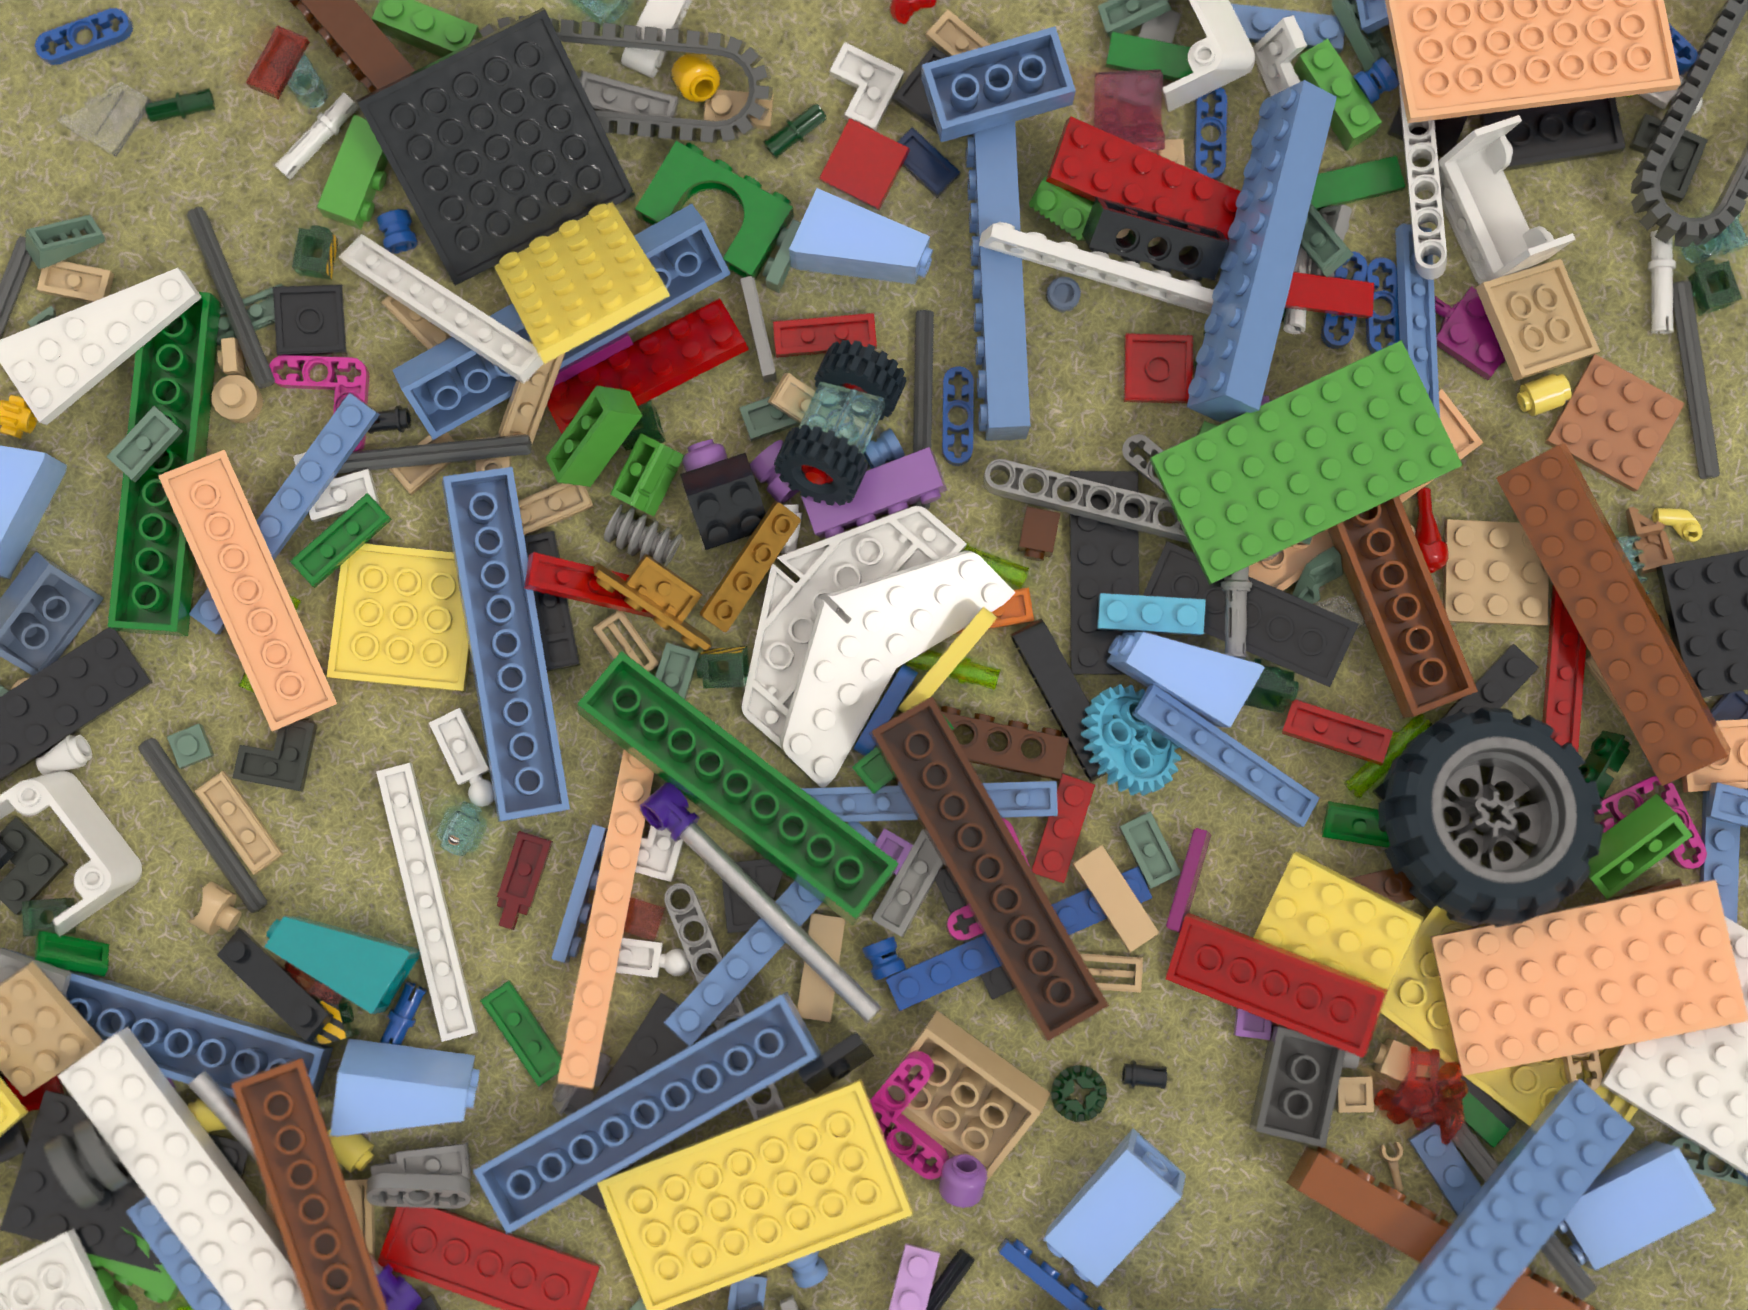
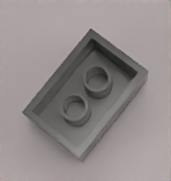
M1272 1025L1271 1037L1267 1043L1249 1128L1256 1132L1325 1148L1346 1051L1297 1031Z

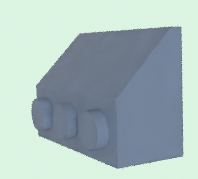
M36 551L0 598V657L34 676L59 659L104 598L65 569Z

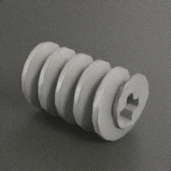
M621 504L605 529L604 540L610 543L616 539V547L620 550L629 544V555L635 556L640 552L641 560L647 554L667 567L681 543L682 534L679 533L671 540L669 539L671 528L667 527L661 533H658L659 522L657 520L648 527L645 525L646 514L635 520L633 519L635 508L631 507L624 514L622 513L623 504Z

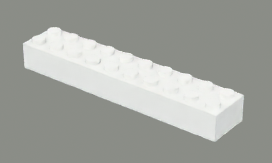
M129 1027L113 1035L58 1076L232 1310H307L280 1230Z

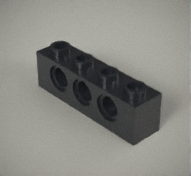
M1099 197L1095 198L1082 233L1092 252L1098 251L1108 255L1109 253L1121 255L1123 260L1133 261L1140 264V261L1151 263L1154 268L1166 272H1171L1172 269L1181 271L1186 277L1201 281L1202 278L1215 280L1229 246L1228 240L1220 230ZM1130 229L1125 237L1116 238L1121 230ZM1161 237L1157 245L1148 247L1149 242L1153 238ZM1192 246L1188 253L1179 255L1184 247Z

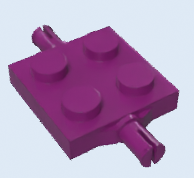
M1471 286L1462 299L1452 307L1435 296V313L1444 318L1441 329L1436 335L1437 347L1488 381L1497 368L1506 360L1477 290Z

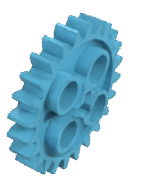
M1120 684L1114 688L1110 687L1104 690L1098 696L1091 699L1092 705L1085 708L1089 716L1081 721L1089 729L1082 732L1081 736L1089 739L1090 743L1084 746V750L1093 751L1094 756L1090 758L1089 762L1099 763L1100 767L1097 774L1101 775L1106 772L1108 774V785L1117 781L1120 792L1129 789L1132 796L1139 792L1144 796L1165 787V784L1173 780L1171 775L1179 770L1174 763L1181 760V757L1174 750L1180 747L1132 715L1145 690L1141 689L1135 692L1133 685L1123 688Z

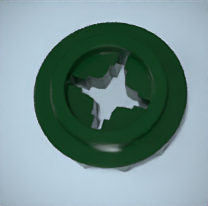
M1082 1065L1068 1067L1057 1075L1052 1084L1051 1098L1053 1105L1068 1120L1074 1122L1090 1121L1102 1112L1107 1100L1106 1084L1099 1073L1090 1067ZM1074 1079H1076L1077 1084L1082 1089L1094 1088V1090L1089 1091V1094L1085 1095V1108L1077 1099L1065 1100L1066 1097H1069L1074 1092Z

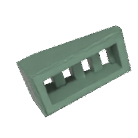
M91 215L25 230L26 250L38 269L52 266L105 242L104 234ZM84 229L87 235H82L80 231Z

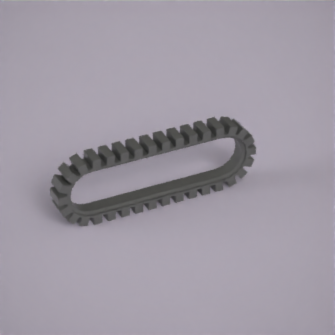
M1728 0L1717 13L1713 21L1714 24L1704 38L1706 40L1701 44L1697 52L1698 56L1681 82L1678 88L1680 90L1671 101V107L1666 111L1661 121L1662 124L1657 128L1652 138L1654 140L1649 144L1643 155L1645 157L1641 160L1635 171L1638 175L1632 181L1630 192L1637 194L1631 201L1634 213L1647 211V214L1639 222L1647 231L1657 224L1659 229L1655 238L1664 243L1675 235V246L1688 247L1693 241L1695 246L1706 244L1712 238L1715 239L1735 220V217L1742 212L1747 202L1745 199L1748 197V142L1713 211L1705 217L1688 218L1677 214L1667 205L1662 197L1660 181L1663 171L1739 24L1746 11H1748V0Z
M512 17L497 19L499 29L516 21V18ZM550 18L561 42L723 56L733 59L738 63L748 77L749 95L747 102L739 114L728 120L706 121L594 110L605 133L614 134V123L618 121L617 134L634 136L635 123H638V136L655 138L656 125H659L658 138L676 139V128L680 127L679 140L696 141L697 129H701L700 142L717 143L718 130L721 132L723 142L739 140L736 127L739 128L743 135H748L757 128L750 119L751 115L763 121L769 111L768 108L758 103L759 99L772 100L773 87L760 86V82L771 79L768 66L761 65L754 68L762 59L761 55L752 47H749L743 53L746 42L732 36L727 47L724 48L725 35L722 33L708 32V43L703 45L704 33L700 31L687 30L686 43H683V31L666 28L665 41H662V29L645 27L644 40H642L641 27L624 25L623 38H620L621 26L610 23H603L602 36H600V24L582 21L581 34H579L580 22L561 19L560 32H558L559 20ZM488 24L479 32L485 37L499 29L496 25Z

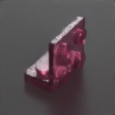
M1157 69L1096 72L1094 75V127L1146 150H1164L1165 135L1161 124L1162 71Z

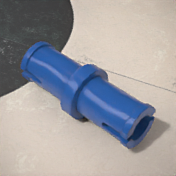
M411 982L405 983L395 1009H390L388 1014L390 1020L379 1043L389 1044L391 1038H393L392 1044L402 1045L409 1027H413L416 1022L414 1016L424 994H426L427 990L418 986L413 998H410L416 984Z

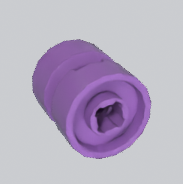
M778 440L763 450L750 463L753 475L760 483H768L767 491L777 502L783 504L797 494L799 490H791L788 487L789 483L782 482L779 479L781 474H776L774 470V461L783 444L782 440Z

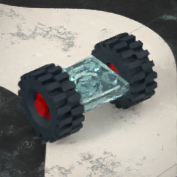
M842 340L841 344L835 342L832 346H829L814 378L817 390L799 428L796 426L788 432L774 461L776 474H781L779 479L782 482H788V487L791 490H799L801 496L805 498L807 496L813 497L814 502L821 503L823 500L827 505L834 506L836 502L841 506L853 500L867 471L868 463L864 462L866 459L864 452L878 421L883 420L885 416L887 418L891 416L905 387L906 377H903L905 373L903 368H897L898 362L895 359L889 360L886 352L882 350L879 353L874 350L875 346L870 344L864 347L860 341L854 340V343L850 344L848 340Z

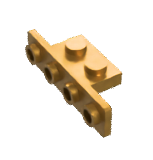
M773 502L700 611L701 617L723 632L729 630L800 524L801 519L780 502Z
M647 554L643 556L626 581L598 562L594 566V574L598 577L596 582L601 587L612 593L616 589L625 595L624 601L639 612L644 608L653 614V621L663 629L669 631L673 628L681 633V640L691 648L697 650L700 646L706 651L711 648L710 639L684 621L703 595L693 585Z

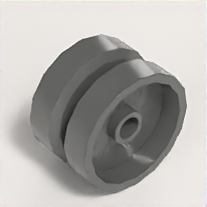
M88 1116L74 1124L73 1137L66 1133H60L44 1145L47 1159L58 1180L69 1196L84 1210L89 1209L104 1199V1187L111 1191H117L132 1182V1175Z

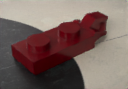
M518 832L497 895L499 898L497 906L504 908L499 926L515 930L519 914L528 915L529 909L532 908L553 841L525 832Z

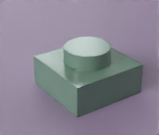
M196 724L167 736L180 769L214 756L202 724Z

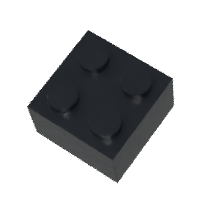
M746 453L680 474L705 550L752 535L766 514Z

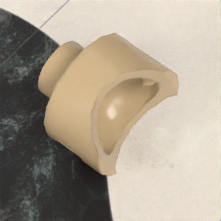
M228 375L220 379L212 391V404L215 411L228 421L248 423L260 414L263 406L262 395L258 387L244 376Z
M213 881L209 882L202 888V905L198 915L187 922L209 935H214L220 928L230 932L241 917V911L234 908L237 898L236 894Z

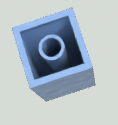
M816 188L789 248L791 267L797 270L916 284L918 277L922 276L925 278L929 270L933 249L929 248L930 236Z
M0 446V578H11L66 472L67 465L47 453Z
M1145 632L1123 633L1122 636L1118 635L1109 647L1108 653L1111 655L1107 660L1108 664L1148 688L1150 685H1156L1214 726L1229 728L1265 668L1255 662Z
M348 1039L337 1076L330 1136H345L464 1121L466 1107L473 1108L478 1086L480 1070L473 1069L475 1055Z
M1132 1128L1047 1228L1044 1237L1047 1247L1055 1256L1059 1258L1064 1257L1069 1261L1081 1279L1086 1282L1091 1281L1098 1287L1182 1197L1186 1174Z
M1655 1141L1599 1174L1563 1219L1557 1230L1561 1234L1566 1233L1573 1244L1569 1246V1250L1580 1266L1585 1264L1586 1267L1596 1271L1716 1210L1680 1149L1673 1145Z

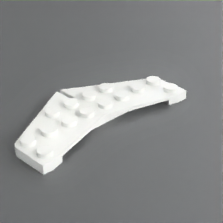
M913 506L777 557L801 579L795 583L777 566L771 565L742 701L744 716L781 748L780 738L821 600L845 621L849 616L827 594L957 554L967 546V543L927 509L921 506Z
M962 551L827 594L849 617L843 621L821 600L780 738L782 750L821 788H825L836 777L896 668L965 628L983 606L992 612L1004 605L1015 592L979 555L972 551Z

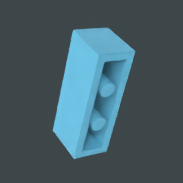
M1100 593L1097 629L1201 636L1204 634L1206 599Z

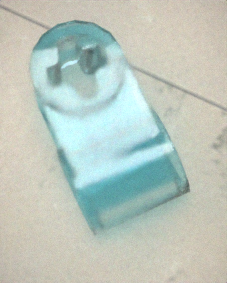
M295 40L267 59L285 85L287 84L305 107L317 108L323 105L328 97V90L312 67V63Z
M1741 214L1736 216L1735 220L1715 239L1712 238L1705 244L1706 251L1702 250L1699 246H1695L1694 241L1688 247H1681L1684 259L1692 264H1700L1748 246V237L1739 221Z

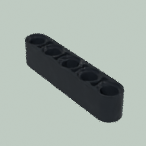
M1040 618L1010 634L1016 649L1020 648L1018 652L1032 678L1036 677L1034 681L1049 709L1053 708L1050 711L1065 738L1069 737L1068 744L1082 769L1086 768L1083 771L1089 781L1093 782L1106 775V772L1101 775L1097 774L1100 767L1099 763L1089 762L1090 758L1094 756L1093 751L1084 750V746L1089 744L1090 741L1081 736V733L1089 728L1081 721L1089 716L1085 708L1090 706L1044 621Z

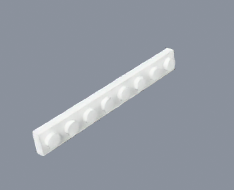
M993 223L981 233L979 242L981 247L1207 315L1211 313L1214 289L1201 287L1202 284L1198 281L1189 279L1178 280L1172 278L1171 274L1166 271H1149L1140 268V264L1133 261L1119 262L1109 259V255L1103 252H1086L1078 249V246L1074 243L1053 242L1047 240V237L1041 233L1020 232L1008 223Z
M363 234L339 256L344 266L523 384L544 364L533 344Z
M407 763L376 771L441 1041L477 1033L478 1030L413 764Z

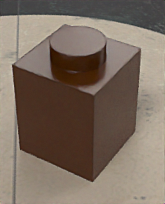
M1026 507L1017 549L1019 552H1024V558L1034 561H1044V557L1051 558L1061 513Z

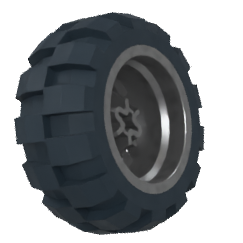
M1481 707L1476 712L1469 714L1460 711L1437 721L1407 743V748L1404 752L1393 760L1383 781L1384 787L1387 790L1385 799L1378 803L1379 830L1387 832L1390 847L1384 851L1395 874L1403 871L1413 884L1409 892L1429 909L1438 906L1447 911L1446 915L1449 920L1474 927L1482 923L1492 924L1496 928L1519 924L1557 908L1558 903L1566 897L1575 894L1590 875L1588 862L1590 858L1599 855L1603 834L1602 825L1596 824L1594 812L1602 808L1598 788L1595 781L1585 782L1578 767L1586 762L1572 744L1568 741L1561 746L1551 738L1554 731L1551 726L1530 715L1525 716L1521 720L1513 718V713L1510 710L1502 708ZM1480 766L1490 768L1487 784L1484 786L1482 785ZM1460 783L1465 784L1470 789V798L1464 797L1460 793ZM1494 786L1499 787L1504 792V801L1499 800V791ZM1444 790L1447 792L1449 800L1443 798ZM1525 794L1531 805L1517 809L1519 807L1518 801H1514ZM1443 811L1449 813L1453 818L1452 827L1445 824ZM1488 811H1492L1494 813L1492 819L1495 822L1491 823L1488 821L1490 817ZM1469 817L1472 818L1473 823L1471 824L1469 823ZM1515 818L1521 824L1522 829L1520 833L1518 832ZM1476 828L1482 832L1483 836L1477 834L1473 829ZM1452 832L1456 837V839L1452 840L1451 836L1449 835ZM1518 840L1533 847L1529 856L1526 855L1513 842ZM1459 843H1463L1469 848V858L1458 848ZM1494 846H1498L1503 851V861L1496 859L1494 856ZM1480 860H1482L1487 868L1480 865Z

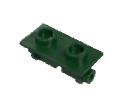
M1603 730L1600 736L1593 741L1591 751L1585 760L1586 763L1579 767L1586 783L1596 782L1600 799L1605 797L1607 790L1614 780L1613 777L1606 773L1607 768L1618 773L1630 753L1628 748L1631 745L1628 741L1624 740L1626 736Z

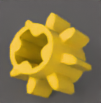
M11 394L9 401H0V433L21 439L23 432L31 433L34 430L37 418L23 397Z

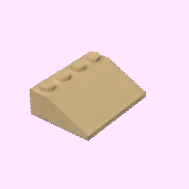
M936 1011L897 1064L898 1066L906 1055L913 1051H921L928 1054L934 1064V1071L928 1082L903 1110L902 1114L938 1142L947 1151L949 1158L968 1154L978 1159L986 1168L988 1181L1041 1114L1051 1093L939 1011ZM916 1064V1066L912 1067L906 1078L911 1082L913 1077L919 1071L921 1072L922 1067ZM894 1085L888 1087L889 1095L893 1099H905V1093L902 1088Z

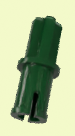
M210 88L182 95L177 92L175 93L176 97L145 105L146 115L151 122L178 116L186 119L187 115L216 109Z
M813 104L792 121L786 120L787 125L767 140H764L763 143L773 157L777 159L798 141L804 142L803 137L823 123L827 118L826 114L818 104Z

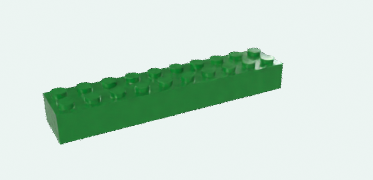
M199 292L202 298L135 353L127 434L153 406L165 414L183 432L136 482L123 472L107 626L119 632L187 637L189 634V613L191 612L196 560L158 476L206 457L221 302L209 292Z
M622 651L577 703L580 716L663 780L676 786L685 797L851 925L856 923L896 871L898 862Z

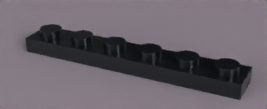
M1515 644L1510 645L1475 682L1478 692L1460 698L1441 719L1460 711L1466 714L1474 713L1481 707L1501 708L1539 667ZM1384 779L1372 791L1381 801L1385 799L1387 791L1383 784Z

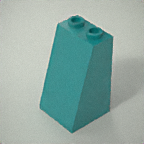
M283 916L281 920L276 919L266 933V937L269 940L264 946L371 1014L386 1012L421 956L420 950L417 948L300 916Z

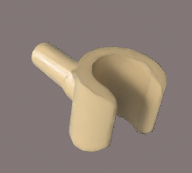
M1395 1141L1396 1156L1391 1158L1386 1154V1148L1383 1144L1379 1149V1155L1385 1162H1388L1395 1190L1403 1191L1404 1188L1398 1160L1402 1157L1403 1148L1400 1143Z

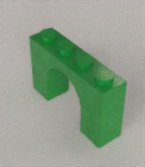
M676 141L635 208L637 217L652 226L681 210L685 203L699 192L719 190L730 194L742 206L744 220L723 259L730 271L743 278L752 276L756 280L774 250L783 227L787 228L794 216L793 206L790 205L791 201L778 192L770 194L761 189L762 185L750 176L745 175L742 178L732 172L733 168L724 161L716 159L713 162L703 156L704 152L694 144L687 142L686 145H683Z

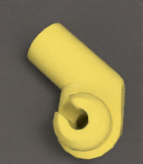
M1654 509L1652 515L1653 522L1659 521L1664 525L1671 526L1682 539L1688 542H1696L1702 537L1703 530L1699 522L1688 510Z

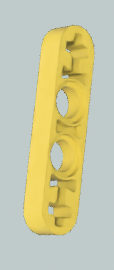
M983 606L904 699L898 709L904 713L930 698L994 623L997 617Z

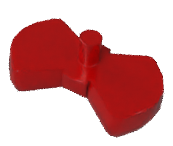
M892 0L890 13L895 21L906 24L915 12L923 8L934 7L937 0Z

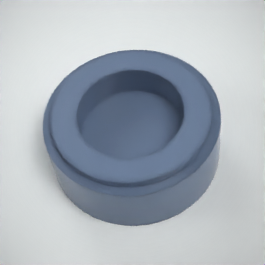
M1069 277L1054 279L1049 284L1046 293L1048 304L1059 312H1068L1074 309L1081 296L1079 285Z

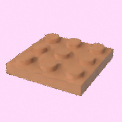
M1594 354L1576 384L1571 399L1565 404L1545 443L1551 447L1565 443L1573 459L1632 492H1636L1685 403Z

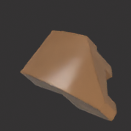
M1635 507L1628 508L1626 510L1627 524L1639 575L1657 571L1656 567L1676 563L1667 533L1663 531L1666 525L1659 521L1655 523L1639 514V510Z

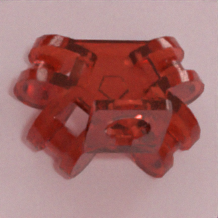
M1410 1046L1407 1075L1396 1090L1384 1088L1379 1091L1374 1098V1104L1379 1110L1387 1111V1117L1393 1124H1401L1412 1118L1416 1129L1421 1130L1425 1129V1123L1436 1121L1437 1125L1440 1126L1441 1141L1443 1144L1448 1145L1465 1121L1462 1098L1468 1093V1086L1466 1081L1461 1079L1463 1074L1461 1065L1457 1062H1448L1439 1069V1049L1431 1048L1430 1052L1418 1051L1417 1047ZM1417 1065L1429 1066V1077L1416 1076ZM1453 1114H1455L1454 1122L1451 1128L1449 1129L1450 1123L1452 1121L1451 1117Z

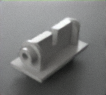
M600 1052L594 1080V1086L596 1087L600 1086L611 1067L609 1062L612 1058L603 1052ZM558 1084L553 1092L552 1098L554 1100L551 1104L560 1114L564 1112V1114L570 1116L587 1106L595 1093L586 1088Z

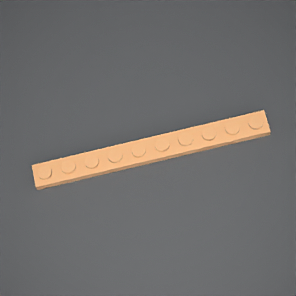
M623 750L557 1081L558 1084L593 1090L645 818L640 811V805L650 797L654 777L652 770L626 750Z

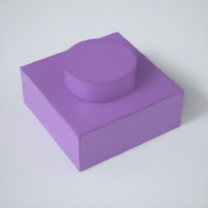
M885 828L875 843L879 849L899 863L894 872L897 876L913 845Z
M1236 1008L1234 1036L1270 1040L1271 1021Z

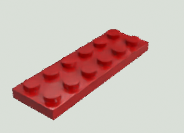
M1072 116L1065 122L1046 178L1047 182L1093 202L1096 197L1220 230L1228 242V231L1234 222L1237 211L1236 200L1241 192Z
M719 298L633 342L632 346L591 366L569 380L553 386L547 406L561 434H563L596 386L630 391L637 406H640L749 349Z
M1191 913L1185 915L1165 978L1168 981L1362 1058L1367 1054L1388 989Z
M416 1207L396 1208L377 1261L381 1267L389 1264L395 1272L502 1310H586L601 1267L599 1264L511 1233L507 1234L506 1231L441 1208Z

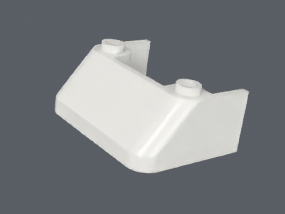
M1189 0L1207 37L1193 44L1188 52V63L1193 73L1162 88L1168 112L1248 74L1254 67V49L1229 0Z
M1519 115L1473 130L1438 160L1442 207L1472 274L1479 284L1528 269L1549 259L1576 240L1573 233L1554 240L1552 234L1544 227L1537 226L1529 229L1503 172L1511 163L1513 155L1512 145L1505 135L1522 121Z
M57 771L24 780L0 795V820L14 810L22 815L32 816L50 806L91 859L81 866L74 876L75 889L82 897V900L53 919L55 932L59 937L139 882L142 876V865L139 858L77 777L67 771Z

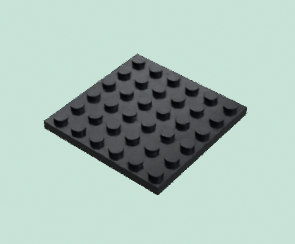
M544 7L356 100L455 286L499 264L500 259L504 255L523 251L529 247V244L535 238L540 236L548 237L558 232L560 226L569 220L578 221L589 215V211L596 205H607L611 202L617 205L635 196Z

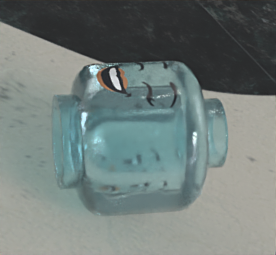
M462 802L461 806L448 807L437 829L436 835L441 841L440 846L444 850L459 856H466V853L477 851L488 825L486 819L480 815L482 810L468 802Z

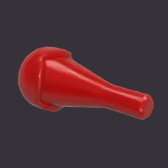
M1423 487L1417 492L1419 513L1415 537L1430 574L1446 565L1449 558V550L1447 544L1442 540L1432 512L1431 489Z

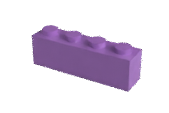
M928 447L866 471L855 497L850 503L846 502L845 505L839 506L835 502L834 506L827 505L823 500L821 503L814 502L813 497L807 496V498L801 497L815 535L819 538L825 537L827 539L845 532L847 528L855 525L859 527L877 520L876 517L889 513L891 515L909 508L908 505L921 501L922 504L934 502L941 498L940 493L947 491L934 452Z

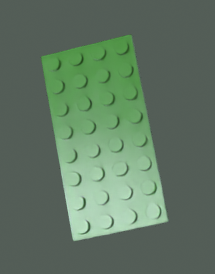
M1402 340L1260 406L1258 411L1244 413L1149 459L1209 585L1462 466Z

